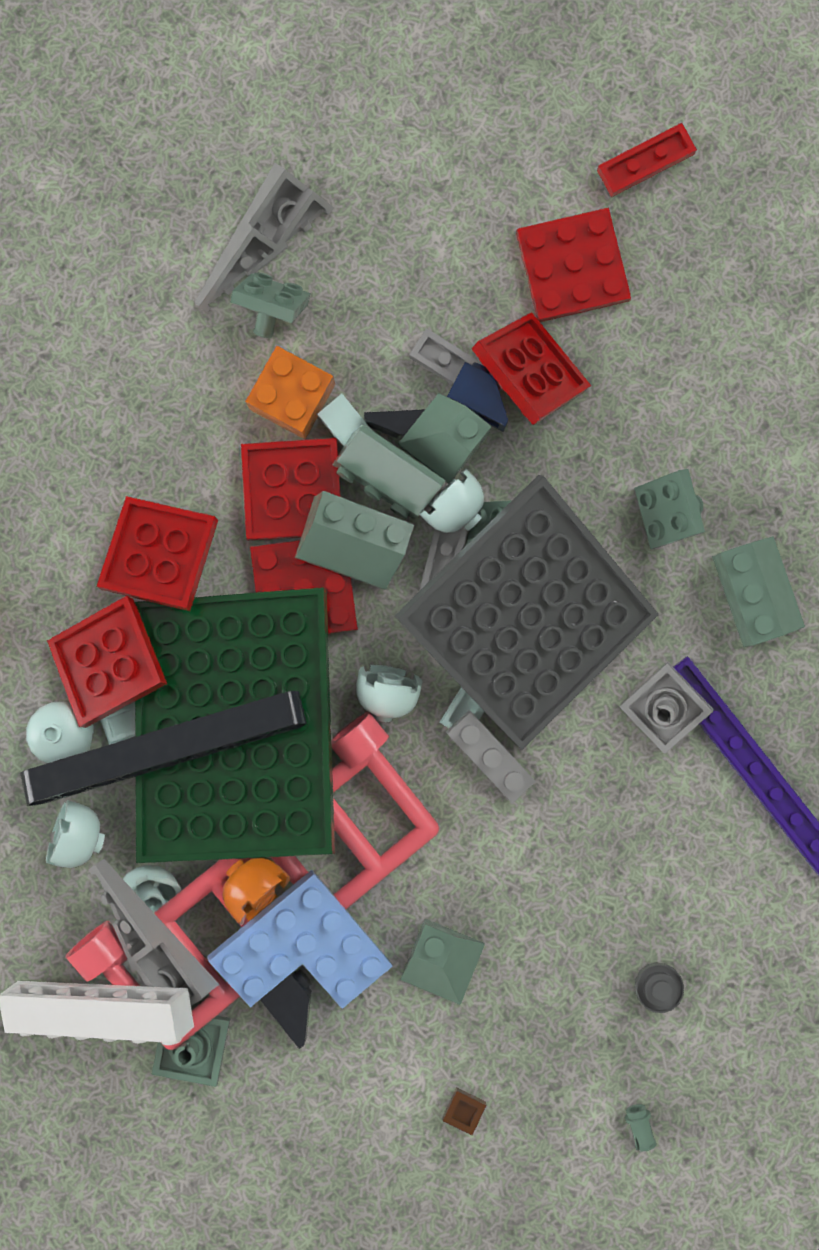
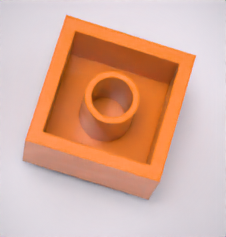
M276 346L245 402L251 411L306 439L318 417L316 414L322 410L335 387L334 376Z

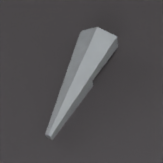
M274 163L194 303L208 312L211 309L209 306L211 302L222 293L229 295L237 281L246 274L249 276L251 273L254 274L288 247L286 242L299 231L307 232L312 228L310 222L323 212L329 214L334 207L287 170Z
M105 859L89 869L91 875H97L103 887L104 893L100 896L103 904H110L116 921L112 925L132 971H138L145 986L188 988L190 1004L192 1006L219 985Z

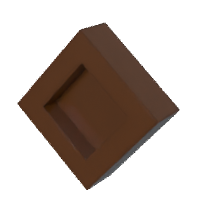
M456 1087L442 1120L463 1132L473 1135L487 1106L486 1101Z

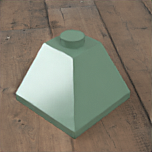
M438 393L398 445L432 472L446 480V483L450 484L487 438L492 426L465 405Z
M424 919L400 980L461 1005L485 943Z

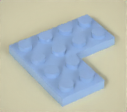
M313 870L309 871L207 956L209 963L250 1007L302 964L342 1009L393 967L389 959Z

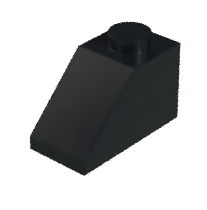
M301 969L297 972L296 970L293 971L260 999L299 1049L305 1045L307 1039L312 990L309 988L312 983Z

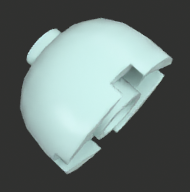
M467 469L461 472L464 477L463 480L453 479L450 484L429 503L432 510L429 513L425 510H422L420 513L423 519L438 531L454 533L463 527L469 531L482 518L478 512L484 504V493L480 483Z
M371 665L370 671H365L363 666L359 669L356 683L357 698L363 708L373 714L376 720L391 722L392 718H400L410 713L416 706L421 691L422 679L415 674L413 680L404 677L406 670Z
M51 702L40 707L30 717L26 727V741L30 751L39 760L50 763L89 751L94 726L92 724L87 728L79 727L70 702Z
M69 800L66 803L64 802L52 831H55L53 843L49 842L46 863L59 867H78L86 863L93 852H100L105 834L99 833L100 821L93 810L80 803Z
M144 865L136 867L123 877V880L153 912L157 911L182 890L172 873L160 866Z

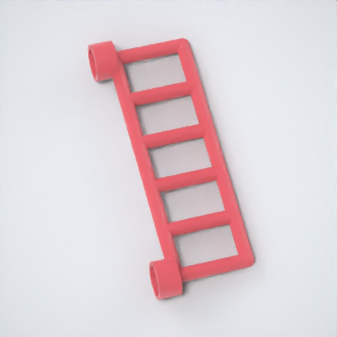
M370 712L357 717L331 740L332 749L342 760L332 768L333 793L367 766L414 824L415 828L380 856L333 798L334 831L365 868L333 894L345 909L360 899L439 832L438 823L379 750L387 741L389 735ZM296 856L271 857L289 875L290 882L293 885L308 873ZM244 858V859H241V860H242L244 863H246L247 861H249V860L252 859V858ZM240 859L218 860L154 912L219 983L216 988L208 993L210 996L192 1010L194 1027L179 1043L163 1045L168 1050L177 1049L240 997L229 983L224 981L175 922L210 892H213L227 909L222 896L224 884L229 878L226 872ZM246 917L244 920V924L240 925L241 928L249 922ZM105 921L93 929L66 955V959L86 982L91 981L102 973L112 985L140 986L122 965L128 959L115 929L109 921Z

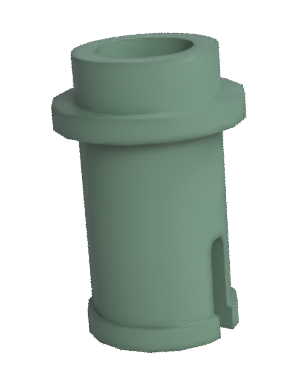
M643 1104L628 1107L626 1109L625 1121L630 1124L636 1150L643 1152L655 1148L657 1143L649 1122L651 1117L650 1111Z

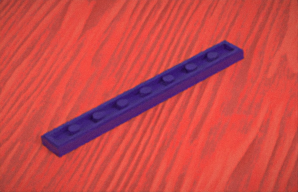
M686 656L673 667L713 708V712L699 725L819 876V821L691 659Z

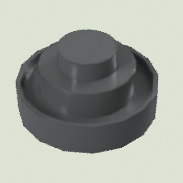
M655 962L648 964L639 971L635 978L634 990L637 999L646 1009L654 1013L672 1011L680 1004L684 996L682 977L673 967L665 963Z

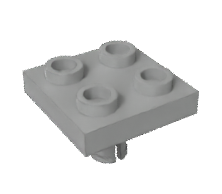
M669 662L662 666L620 705V708L664 754L713 712V708Z

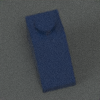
M465 362L447 397L465 405L490 426L504 432L508 418L495 378L490 375L489 370L485 366L473 362L472 365Z

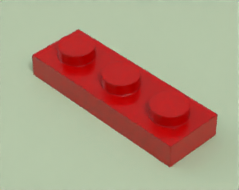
M680 123L598 165L597 172L612 198L695 155L697 149L683 123Z

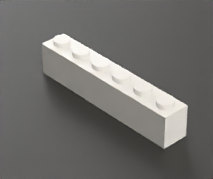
M17 981L0 994V1010L5 1033H19L20 1036L35 1034L47 1035L48 1038L68 1036L75 1037L77 1040L100 1038L106 1042L132 1040L136 1044L148 1041L161 1042L163 1045H174L179 1043L194 1027L188 988Z

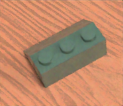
M364 424L352 433L332 464L338 468L336 473L350 483L356 480L365 486L363 491L377 501H380L381 498L392 505L390 510L404 519L408 516L411 518L417 517L446 481Z
M322 491L313 499L295 558L385 590L405 556L414 524Z
M774 536L712 556L743 647L753 646L805 627Z

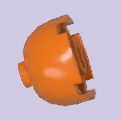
M264 857L252 858L246 863L240 859L226 872L229 879L223 887L222 896L224 904L236 921L243 925L245 917L248 921L252 920L277 897L275 889L279 884L284 889L290 881V877L279 865Z

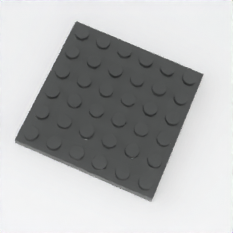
M538 475L394 617L501 730L523 750L659 614L544 476Z

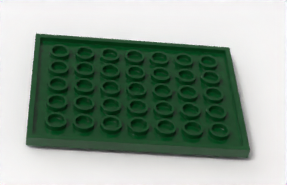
M323 587L194 597L190 611L149 601L135 602L167 682L166 685L135 701V737L289 691H299L307 725L295 730L136 776V863L335 854L327 590Z

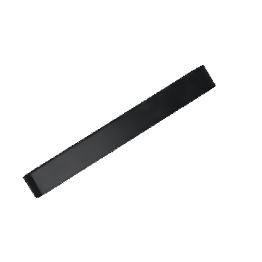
M299 691L280 693L24 770L20 775L27 806H36L301 728L307 725Z

